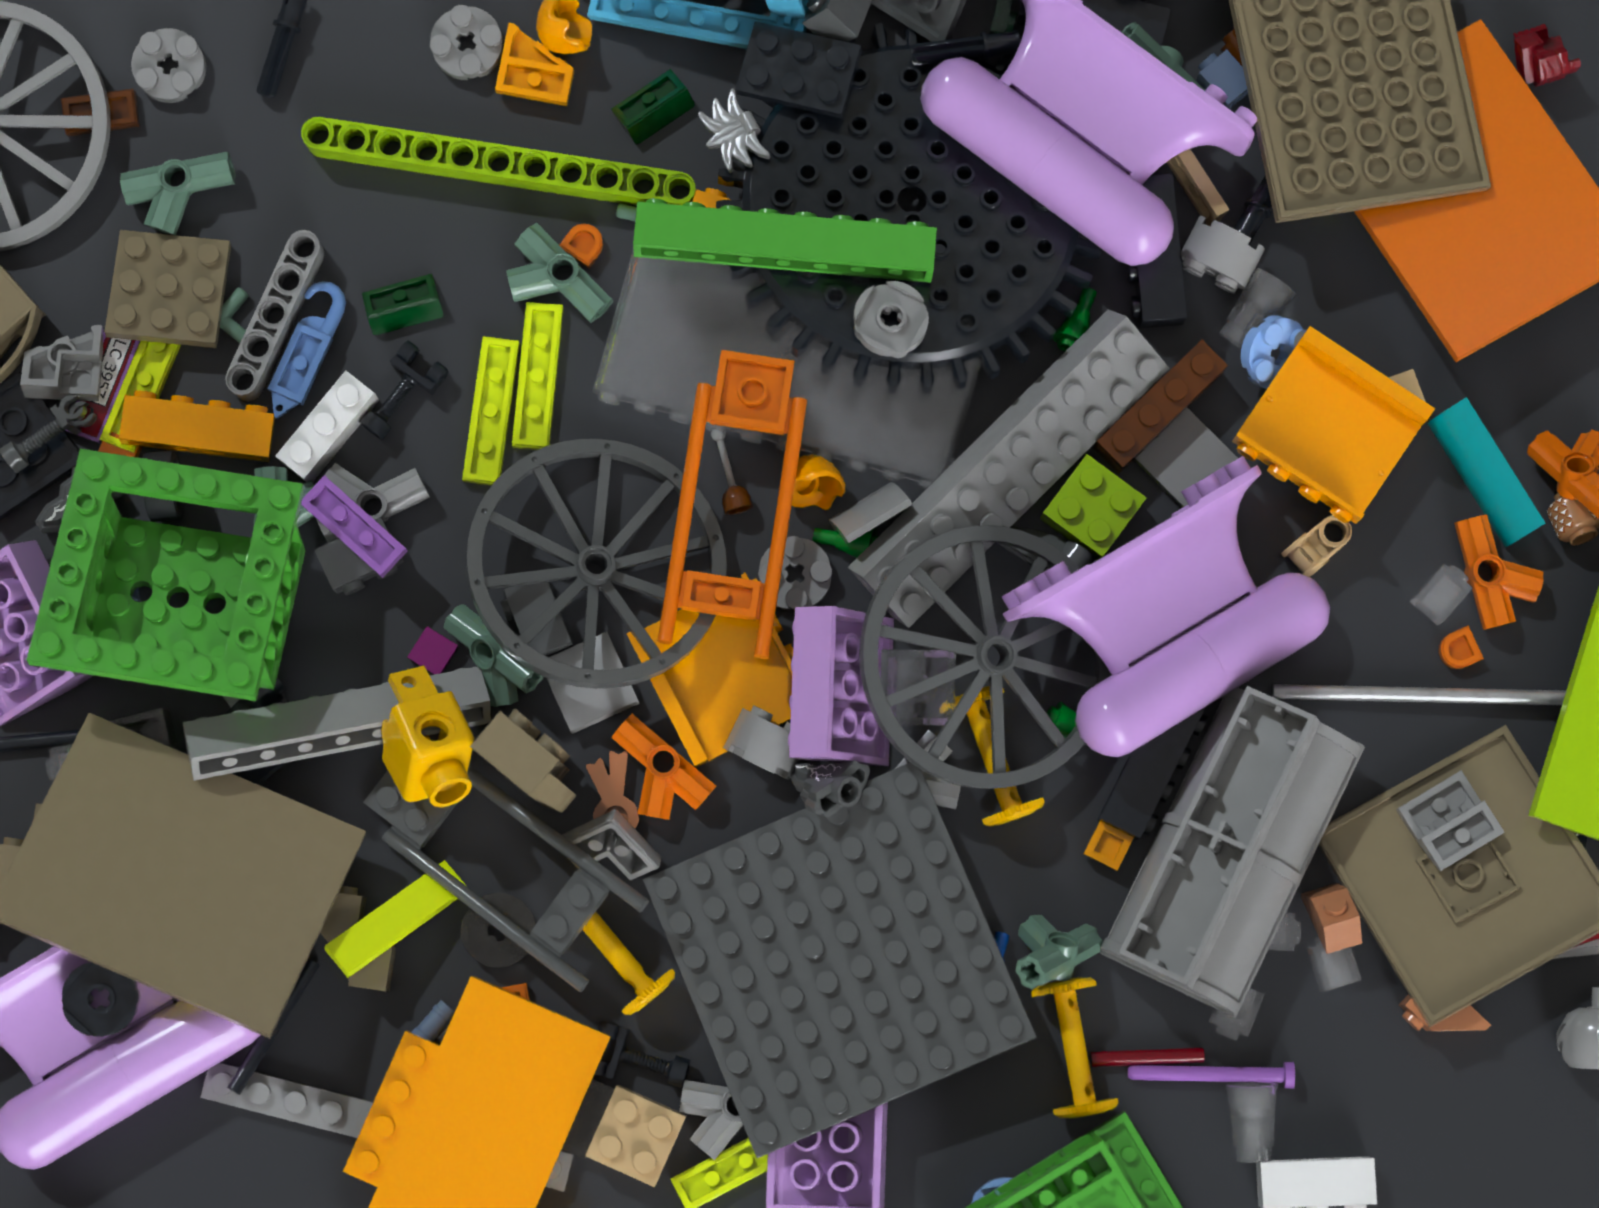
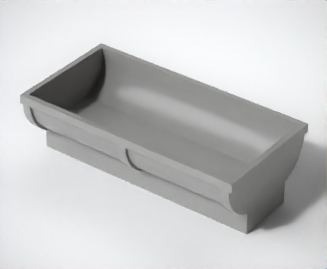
M1247 686L1246 690L1236 688L1224 695L1172 805L1161 821L1162 825L1108 937L1102 943L1100 954L1236 1018L1365 746L1321 723L1315 715Z

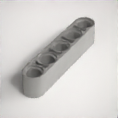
M296 231L288 239L225 377L226 385L242 401H254L262 394L304 304V294L312 286L325 256L324 247L317 236L311 231ZM307 242L315 245L314 251L310 256L299 257L297 255L300 245ZM291 275L299 277V284L295 289L289 291L282 289V283L286 277ZM275 308L284 310V316L280 322L275 324L267 322V316L271 310ZM257 342H268L269 348L265 355L261 357L252 356V348ZM244 374L253 375V384L247 390L237 389L236 384L239 377Z

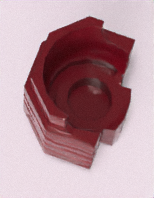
M1545 24L1530 28V30L1519 31L1518 34L1513 33L1516 69L1526 84L1533 83L1535 87H1538L1545 83L1554 82L1556 79H1564L1567 74L1577 72L1581 67V60L1579 58L1574 60L1568 59V53L1563 46L1560 35L1548 37V28Z

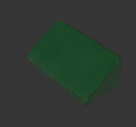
M669 69L611 108L629 137L637 145L692 109L695 103L686 86Z
M432 273L362 293L367 319L374 335H381L443 317V310Z

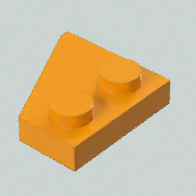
M508 23L495 87L496 93L568 106L574 68L561 58H557L550 53L549 49L540 42L534 41L523 33L517 25Z

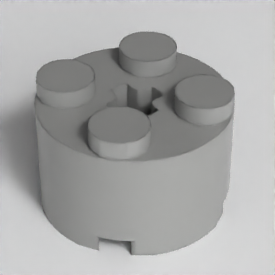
M1199 216L1180 254L1183 260L1182 268L1202 278L1204 272L1215 277V285L1229 293L1235 294L1237 288L1245 289L1265 248L1258 244L1255 250L1248 245L1251 238L1216 220H1213L1211 226L1205 224L1206 217Z

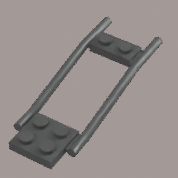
M469 766L467 774L472 782V786L580 867L575 871L529 935L420 851L422 847L426 846L457 803L447 807H435L428 798L416 802H407L402 798L387 770L363 802L393 825L383 835L382 841L579 992H582L588 985L589 979L560 957L565 954L609 895L610 890L639 912L644 910L649 900Z

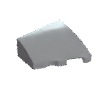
M94 325L91 326L92 331L73 339H69L67 335L57 339L50 346H38L25 351L20 382L24 397L62 400L68 395H75L81 401H99L103 358V326Z

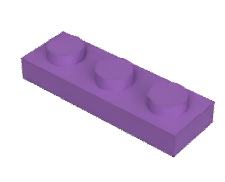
M325 475L303 497L301 505L382 578L408 551Z

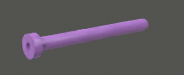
M1284 1062L1283 1068L1132 1065L1128 1067V1078L1146 1081L1283 1083L1284 1088L1294 1089L1295 1065L1294 1062Z

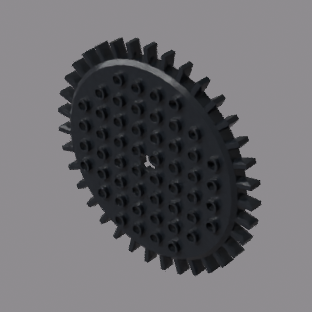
M878 23L874 26L872 36L875 48L862 51L855 78L864 76L865 80L862 82L853 81L843 119L768 101L763 102L772 107L773 111L767 119L751 111L761 129L757 139L769 152L771 158L759 157L748 150L749 158L753 163L752 168L746 166L745 171L733 170V173H729L727 169H719L718 184L742 188L743 196L742 200L716 201V208L720 209L725 205H734L742 208L743 211L753 212L769 208L779 211L780 214L795 215L797 212H811L816 214L817 217L822 218L847 215L854 218V220L863 219L868 222L874 218H883L891 221V224L906 225V222L910 219L924 222L929 227H937L936 244H942L946 248V251L943 253L935 252L931 283L815 273L812 277H806L802 274V271L733 265L729 266V275L731 280H736L752 273H757L762 285L752 289L745 295L744 304L749 310L759 306L769 298L773 299L780 310L769 317L766 322L765 331L771 336L780 331L789 321L798 326L802 332L794 339L791 354L796 358L807 350L809 344L814 339L829 348L822 357V373L828 375L835 368L837 359L842 354L858 360L853 370L854 386L861 387L868 376V367L872 364L888 368L886 377L888 393H896L901 382L900 369H919L921 390L923 394H931L935 380L932 369L950 366L952 380L959 390L965 388L968 372L963 362L979 358L987 375L991 379L998 377L1000 366L993 350L998 349L1004 344L1008 346L1018 361L1023 363L1028 360L1030 351L1027 344L1019 337V334L1028 326L1039 337L1049 343L1054 338L1056 330L1040 314L1050 305L1061 314L1071 318L1075 313L1077 304L1071 298L1058 291L1062 281L1064 280L1077 287L1088 289L1093 277L1087 271L1070 265L1073 254L1099 259L1102 249L1090 240L1078 237L1079 232L931 122L923 111L920 100L921 89L930 71L940 63L913 65L910 48L913 44L918 43L919 34L907 27L905 32L906 45L888 46L886 30L882 23ZM855 39L850 41L849 43L856 44ZM1014 54L1000 55L994 67L978 60V58L969 60L977 62L1000 79L1013 60ZM907 74H912L916 77L917 80L914 82H907L904 79V76ZM881 98H887L891 101V104L889 106H882L878 101ZM807 121L811 122L814 127L810 130H805L801 127V124ZM855 122H862L866 127L863 130H856L852 125ZM908 122H913L918 128L910 131L904 125ZM782 145L788 151L785 154H779L775 151V148ZM836 146L840 149V152L838 154H830L827 148ZM887 146L892 152L884 155L880 153L879 148ZM941 147L944 153L935 155L932 153L931 148ZM804 170H810L814 173V176L806 179L801 173ZM861 170L866 173V177L858 179L853 173ZM912 170L917 172L918 177L916 179H909L905 173ZM960 171H966L970 174V178L964 180L959 178L957 174ZM908 188H915V191L920 193L925 201H927L926 206L920 212H906L899 206L898 198L901 194L908 191ZM779 194H784L788 197V201L779 203L775 197ZM835 194L841 200L838 203H831L827 198ZM882 195H889L893 201L886 204L881 202L880 197ZM941 195L945 202L937 204L933 202L932 197ZM988 195L994 196L997 202L988 204L985 202L984 197ZM965 219L970 221L972 226L965 229L960 227L958 222ZM1013 220H1020L1024 226L1016 229L1011 225V222ZM993 244L997 246L998 251L996 253H989L985 246ZM1042 244L1047 245L1050 248V252L1046 254L1041 253L1037 247ZM969 269L973 275L969 278H964L960 275V270ZM1015 269H1021L1025 273V276L1022 278H1016L1012 274V271ZM887 281H899L916 289L924 300L929 316L926 335L915 349L909 351L902 358L887 357L873 353L854 334L853 316L855 305L861 294L873 285L876 287L886 284ZM831 293H838L842 299L839 302H832L828 296ZM942 293L947 297V300L942 303L937 302L934 299V295ZM993 293L998 295L1000 300L996 303H991L987 300L986 296ZM894 311L889 315L882 314L880 316L885 320L884 324L891 327L901 323L897 320L898 313ZM964 318H969L974 322V325L966 328L960 321Z

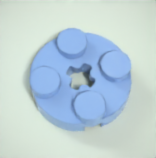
M1278 315L1262 319L1265 322L1261 323L1258 328L1252 327L1245 336L1241 348L1242 367L1247 369L1250 376L1248 379L1254 385L1265 389L1269 387L1306 332L1298 322ZM1280 347V354L1275 360L1271 356V351Z

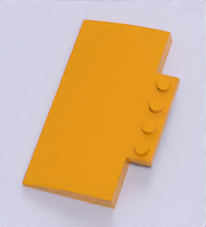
M471 976L440 1045L409 1031L404 1032L343 1172L377 1187L368 1208H536L611 1036L476 976Z

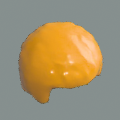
M544 0L537 15L536 30L539 39L550 51L561 54H576L586 51L590 46L592 24L589 19L576 11L580 7L578 0Z
M814 454L803 455L799 458L792 500L793 507L805 508L816 505L823 510H828L837 496L842 497L845 494L846 484L840 471L833 463Z

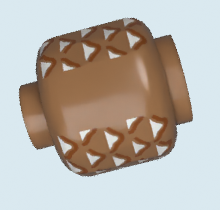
M1559 493L1554 496L1555 501L1549 506L1547 514L1559 540L1570 542L1574 546L1589 542L1598 535L1599 519L1580 501L1565 499Z

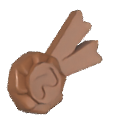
M610 751L609 775L602 758H599L595 764L586 765V769L602 798L593 812V819L617 809L636 829L639 823L637 807L634 802L624 796L628 752L623 751L617 754L614 751Z

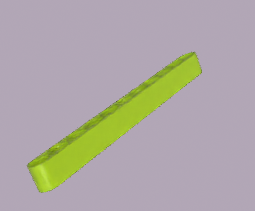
M325 117L308 119L301 129V137L308 150L314 156L332 160L637 206V201L646 202V200L651 198L664 200L668 204L683 205L686 202H693L696 192L693 178L687 173ZM321 130L329 132L328 139L324 143L314 144L311 142L312 136L316 132ZM362 136L365 138V142L361 148L357 150L347 148L348 141L352 137ZM396 141L401 144L400 150L396 154L386 155L383 153L384 146L387 143ZM423 148H436L437 153L433 159L424 161L419 158L420 151ZM468 152L473 155V159L468 165L459 166L455 164V159L460 153ZM497 158H505L509 161L508 167L501 172L493 171L490 168L492 162ZM534 163H540L545 166L544 173L538 177L528 176L526 171ZM577 169L582 173L581 177L576 182L568 183L562 179L566 170ZM612 174L618 178L617 183L611 188L601 187L598 181L603 175ZM640 180H649L654 184L653 189L646 194L636 192L634 186ZM677 185H684L690 190L689 195L683 199L673 198L670 192Z

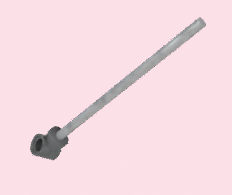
M1273 684L1272 697L1276 699L1562 705L1566 694L1564 690Z

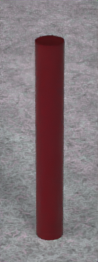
M1177 1048L1090 1052L1091 1067L1204 1063V1049Z

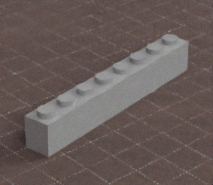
M459 668L451 672L429 675L438 693L447 691L454 693L469 727L491 722L490 698L481 668ZM385 682L381 685L367 688L348 689L340 693L311 696L303 700L274 703L267 707L237 710L230 714L209 718L200 717L193 721L183 722L185 743L193 780L383 744L381 734L382 722L386 719L389 720L391 709L399 704L389 682ZM404 683V684H403L405 687H408V688L414 687V686H413L412 684H410V683ZM434 726L426 727L421 733L423 736L437 734L440 732V728Z

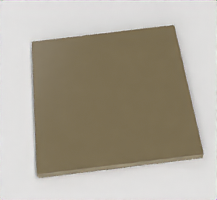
M1506 725L1333 820L1328 824L1318 845L1342 886L1348 889L1356 909L1429 1028L1599 933V870L1575 832L1528 816L1540 778ZM1462 770L1481 802L1485 800L1505 833L1439 871L1415 840L1396 809Z

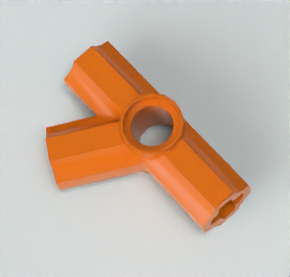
M1591 429L1588 433H1581L1572 450L1548 430L1538 434L1534 441L1529 444L1527 455L1557 481V492L1565 499L1580 501L1599 519V432Z
M1487 514L1455 522L1454 525L1466 566L1464 577L1467 584L1472 588L1483 630L1516 622L1510 597L1535 603L1542 589L1544 572L1499 558ZM1481 563L1487 564L1492 570V577L1489 582L1482 580L1478 574V567Z
M633 713L611 737L646 767L637 814L670 820L675 793L694 810H697L717 786ZM661 751L670 752L675 761L673 768L666 773L659 772L653 763L654 757Z

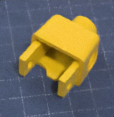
M425 666L389 674L388 682L399 704L391 709L389 720H383L381 727L383 738L382 760L402 798L407 802H416L428 798L435 807H447L456 804L464 799L472 788V782L467 773L472 754L470 746L474 743V736L454 693L451 691L438 693ZM404 683H410V684H412L414 687L408 688V687H405L403 684H404ZM430 726L439 727L438 741H432L429 735L423 736L421 731Z

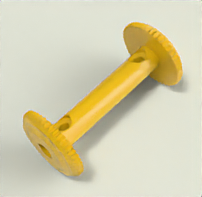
M985 686L981 689L966 715L987 773H993L991 716L985 703L986 700L990 699V686ZM963 694L946 702L942 708L943 714L952 713ZM1005 757L1006 772L1010 771V768ZM1016 786L993 788L1002 812L982 819L984 825L991 827L1025 817L1041 809L1045 803L1044 798L1022 804Z
M597 912L594 913L582 929L621 977L632 985L637 997L622 1010L624 1015H632L644 1008L675 979V971L673 969L667 971L656 981L648 977L640 963Z
M1077 977L1066 981L1049 982L1034 988L1031 992L1032 997L1054 994L1074 1105L1053 1109V1114L1058 1118H1078L1100 1114L1115 1109L1119 1103L1118 1098L1096 1101L1076 996V989L1097 986L1096 981L1091 977Z

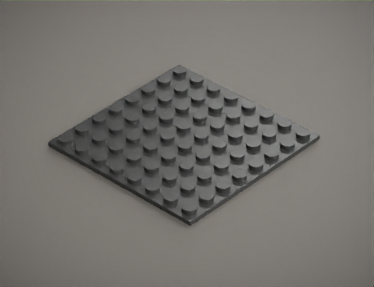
M911 762L867 781V786L862 790L861 797L852 807L843 806L829 818L816 815L805 808L643 879L756 1158L765 1156L1037 1038L923 772Z

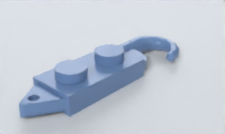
M317 282L310 286L304 294L305 299H310L319 291L328 292L332 297V305L326 318L308 316L296 325L268 386V390L272 393L273 412L276 419L282 417L298 404L304 405L332 344L334 333L346 306L344 293L340 287L332 282ZM283 406V410L278 412L277 408Z

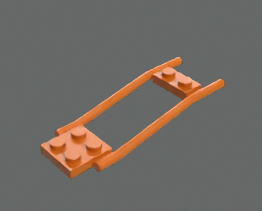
M721 350L716 386H711L707 383L697 384L657 642L672 644L677 609L682 608L681 610L753 621L759 620L754 657L761 659L769 658L807 407V399L789 397L794 360ZM706 422H710L712 425L778 435L787 434L765 583L696 571H684Z

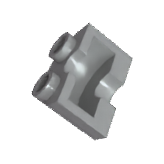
M754 705L751 711L742 708L723 748L773 774L775 773L790 780L795 765L800 760L789 758L788 735L790 733V723L786 722L784 728L770 722L773 714Z

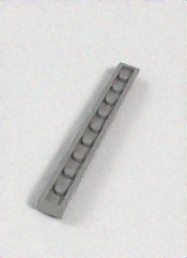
M221 1062L208 1069L200 1097L358 1138L373 1104L372 1101L255 1071L242 1093L238 1095L229 1090L227 1086L239 1067ZM560 1152L545 1187L565 1191L574 1158L573 1153Z

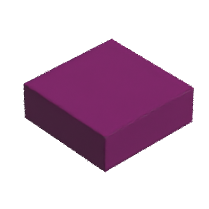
M427 626L407 658L420 666H425L426 670L434 675L444 672L459 646Z

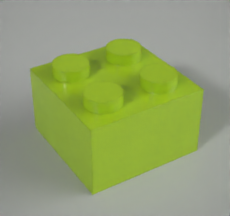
M1086 454L1042 513L1040 519L1068 540L1076 542L1089 550L1097 561L1106 554L1144 503L1146 497Z

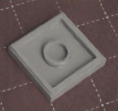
M1186 408L1134 461L1183 508L1188 503L1181 491L1235 461L1238 457Z

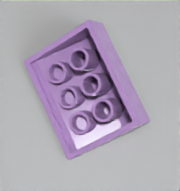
M36 540L8 544L0 550V726L74 689L94 676L29 665L26 660L50 569Z
M836 606L795 607V620L792 625L794 634L793 658L791 660L792 694L789 700L791 709L790 733L788 735L789 758L838 763L854 760L865 765L889 766L890 741L882 732L871 712L863 690L860 674V636L866 613ZM884 617L882 625L894 627V619ZM879 637V673L885 696L891 694L893 640Z
M888 1102L769 1153L766 1208H884Z

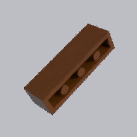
M1201 340L1097 440L1093 449L1120 474L1170 423L1224 373L1228 365Z

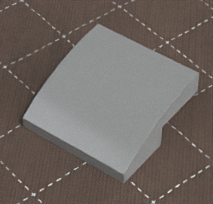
M890 482L831 517L828 521L834 531H838L847 544L913 504L898 485Z
M606 631L596 636L594 669L623 668L608 632ZM584 642L549 658L566 665L582 668ZM547 678L571 734L640 704L632 685L618 688L594 689L567 685Z
M1462 770L1396 809L1415 840L1439 871L1505 833L1485 800L1481 802Z

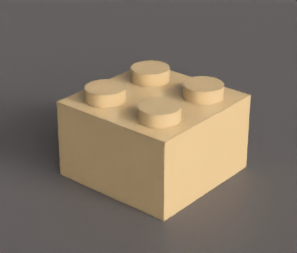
M617 1085L585 1156L655 1187L687 1115L621 1085Z

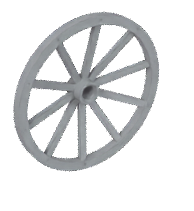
M0 1V19L11 20L0 45V80L23 24L44 32L55 39L68 52L61 59L0 97V113L75 64H77L85 79L92 106V116L0 115V144L67 190V193L51 209L37 219L22 226L0 167V202L11 229L10 231L0 233V251H5L29 244L47 235L64 223L82 205L99 178L106 160L110 141L111 119L109 101L103 79L92 58L77 39L59 23L34 9ZM1 127L92 128L88 154L76 180L72 181L1 131Z

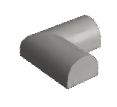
M617 809L562 834L596 861L608 857L630 881L660 866L661 856ZM573 863V865H574L577 869L580 868V867L577 866L575 863Z

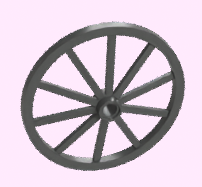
M576 439L548 445L530 453L509 467L492 484L479 504L471 524L466 551V574L474 606L483 624L498 644L515 660L546 678L567 685L594 689L618 688L647 681L666 672L687 657L703 639L716 615L696 612L699 613V616L689 631L672 647L661 653L613 586V584L664 601L666 588L618 571L671 558L672 544L614 558V556L673 490L680 496L683 473L662 457L646 449L606 439ZM600 458L591 546L587 545L544 467L570 459ZM611 459L639 467L662 480L664 483L612 542L607 547H604L603 537ZM533 473L577 553L495 512L496 507L516 484ZM696 487L693 514L704 536L688 540L686 554L708 548L710 574L726 576L727 560L722 531L710 504ZM488 523L572 566L484 577L482 548ZM590 563L598 564L603 568L604 572L593 574L588 571L586 565ZM575 579L519 637L503 621L488 592V589ZM583 589L587 591L582 668L552 660L528 646ZM599 591L603 592L650 660L618 669H594Z
M987 525L959 528L937 535L904 555L885 575L869 603L863 621L859 649L860 674L868 705L877 724L892 745L907 760L922 771L951 784L980 789L1007 788L1037 780L1062 766L1085 744L1080 738L1076 725L1070 734L1064 738L1013 670V667L1088 688L1111 676V673L1096 652L1094 676L1018 656V651L1069 628L1058 621H1054L1011 641L1010 638L1020 619L1007 622L1005 619L998 634L983 542L1014 546L1036 556L1024 583L1043 573L1047 564L1053 567L1064 561L1071 574L1080 568L1066 554L1037 536L1008 527ZM970 543L985 635L919 566L923 561L946 548ZM909 574L975 643L974 645L882 625L893 595ZM879 637L970 656V660L885 696L878 664ZM991 646L995 647L1000 655L996 666L991 664L987 654ZM976 670L977 673L929 751L926 752L901 727L890 707ZM1002 677L1056 747L1040 760L1006 772ZM989 678L993 773L972 772L946 764L939 760V757Z

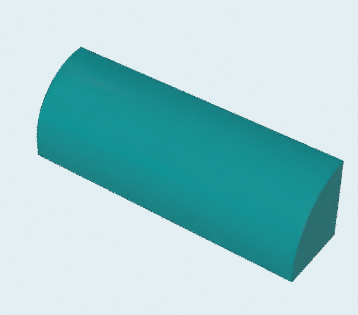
M1467 397L1427 423L1484 515L1487 514L1489 523L1505 548L1546 524Z

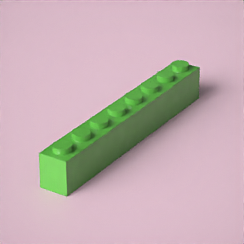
M648 199L646 202L637 201L633 251L634 257L931 283L934 271L937 227H929L928 224L918 221L903 225L891 224V221L883 218H874L868 222L857 221L847 215L822 218L817 217L816 214L811 212H797L795 215L780 214L779 211L769 208L753 212L743 211L742 208L734 205H725L719 209L707 208L698 202L673 205L661 199Z

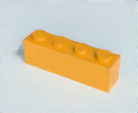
M134 391V396H124L119 434L121 444L262 462L270 461L275 417L274 413H267V407L246 405L245 410L230 408L231 403L220 400H209L208 405L194 404L193 398L180 395H172L171 400L156 399L157 394L148 391Z

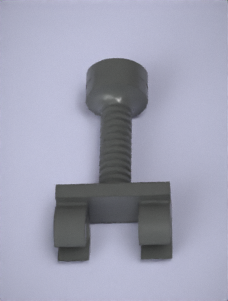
M75 395L64 397L59 407L54 405L50 408L56 420L41 428V431L34 433V435L23 441L22 444H15L13 441H10L0 448L2 457L14 472L19 473L30 465L28 461L30 454L38 450L39 447L41 448L45 443H48V441L56 437L57 434L59 435L63 430H68L78 435L82 432L81 427L85 428L93 425L97 418V414L94 412L87 416L85 420L80 421L85 417L87 413L86 407L90 404L84 401L76 402L80 398ZM76 402L75 404L72 405V407L70 408V411H69V413H68V406H69L71 403Z

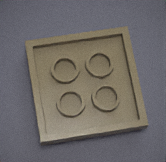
M120 230L104 331L106 337L217 348L231 252L230 241Z

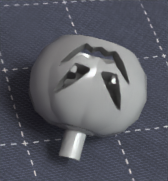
M1592 987V1006L1577 1008L1567 1013L1557 1030L1558 1051L1562 1052V1059L1569 1067L1599 1069V987Z

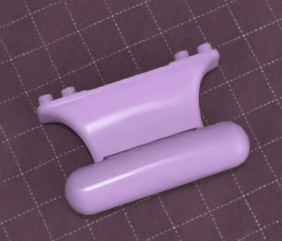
M1021 0L1026 12L1025 29L1017 52L1002 77L998 79L977 62L963 57L944 60L930 71L922 85L920 100L923 111L934 125L1114 259L1130 266L1150 263L1167 249L1173 238L1174 222L1171 212L1165 203L1142 186L1143 183L1171 158L1197 146H1217L1234 156L1242 157L1249 150L1253 141L1254 131L1252 127L1257 122V117L1251 110L1240 106L1235 113L1223 105L1228 97L1221 88L1210 84L1204 91L1193 82L1186 81L1084 6L1081 0Z
M1244 455L1181 491L1188 505L1174 512L1169 519L1101 559L1082 567L1072 574L1065 562L1062 561L1002 596L1004 603L1009 609L1003 613L1007 622L1027 617H1044L1058 621L1080 635L1094 649L1111 673L1110 677L1091 687L1081 697L1077 705L1075 723L1080 738L1091 750L1111 757H1120L1133 752L1313 642L1328 625L1330 605L1325 591L1314 579L1299 573H1285L1274 577L1257 588L1248 572L1238 542L1237 514L1244 493L1262 472L1258 465L1251 468Z
M54 946L0 978V1046L18 1063L33 1085L10 1099L0 1108V1152L9 1162L20 1168L35 1170L47 1166L250 1045L261 1034L137 982V987L141 997L138 1010L134 1019L126 1028L118 1033L103 1037L82 1034L73 1028L64 1016L62 990L68 976L76 968L90 963V961ZM96 989L92 991L91 995H93L94 1001L91 1004L93 1007L97 1008L103 1005L107 1008L110 1001L107 998L110 993L107 989L101 992Z

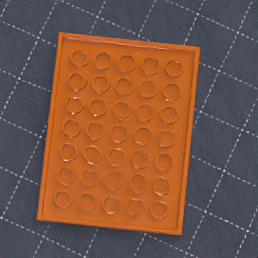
M1481 19L1458 31L1457 34L1491 188L1487 191L1354 211L1455 362L1460 361L1599 282V187Z

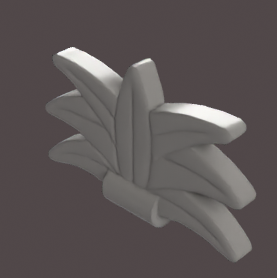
M733 88L728 96V112L724 110L717 98H714L712 104L713 119L703 112H698L703 125L713 134L706 143L707 148H721L722 158L729 173H733V158L749 168L753 167L748 150L759 157L771 158L769 152L757 139L761 129L751 111L744 112L740 108L737 94Z

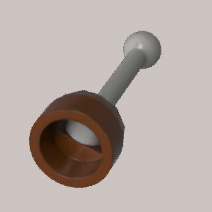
M716 427L712 430L711 437L717 442L729 486L722 497L725 515L743 513L753 508L751 496L747 489L736 485L724 443L725 430L721 427Z

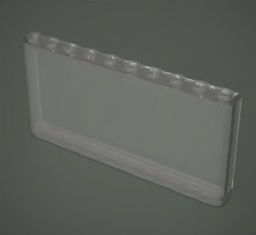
M632 250L593 386V393L599 395V401L611 405H619L620 401L634 404L633 409L648 415H654L655 410L668 413V419L689 425L692 420L697 384L707 383L711 386H716L721 350L794 360L789 397L807 399L800 450L821 456L831 463L833 459L847 462L846 467L854 471L867 473L868 468L883 472L882 477L891 481L903 482L904 478L918 481L917 487L924 490L936 481L955 461L981 366L979 358L963 362L968 376L966 387L959 390L952 380L950 366L932 369L935 380L931 394H923L921 390L919 369H900V385L896 393H888L886 386L888 368L872 364L868 367V376L861 387L854 386L853 370L858 360L841 354L837 359L835 368L826 375L821 372L822 357L829 348L815 339L798 358L791 354L793 341L802 332L792 321L787 322L780 331L771 336L765 331L766 322L769 317L779 311L780 308L772 298L749 310L744 304L745 295L752 289L762 285L757 273H752L741 279L731 280L729 275L730 265L634 257V251ZM802 272L806 277L815 275L814 272ZM831 293L828 296L832 302H839L842 299L838 293ZM964 318L960 321L966 328L974 325V322L969 318ZM706 422L705 429L708 431L717 430L721 434H725L726 430L740 433V439L755 444H761L762 439L776 443V449L785 452L787 434L778 435L712 425L710 422Z

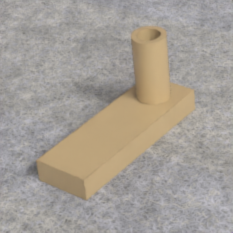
M1191 149L1167 161V165L1200 216L1206 217L1205 224L1211 226L1213 220L1219 222L1229 211V208Z

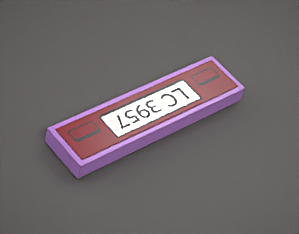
M105 332L103 333L99 401H84L90 405L86 407L87 413L80 421L85 420L93 412L97 414V418L90 427H81L82 432L77 436L98 444L102 443L99 440L138 348L139 340L108 338Z

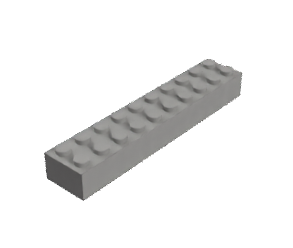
M1108 309L912 503L913 505L908 507L847 568L874 595L885 575L904 555L937 535L971 526L991 525L1010 528L1170 368L1127 316ZM983 542L984 552H986L994 543ZM970 543L946 548L932 555L919 565L944 593L973 565ZM909 574L893 595L886 611L894 619L910 628L935 601Z

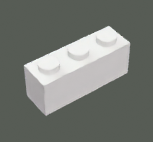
M345 370L275 456L306 483L310 480L313 482L359 427V422L368 410L372 411L380 400L373 391Z
M1372 1157L1256 1161L1258 1207L1329 1208V1206H1344V1208H1367V1205L1377 1204L1375 1159Z

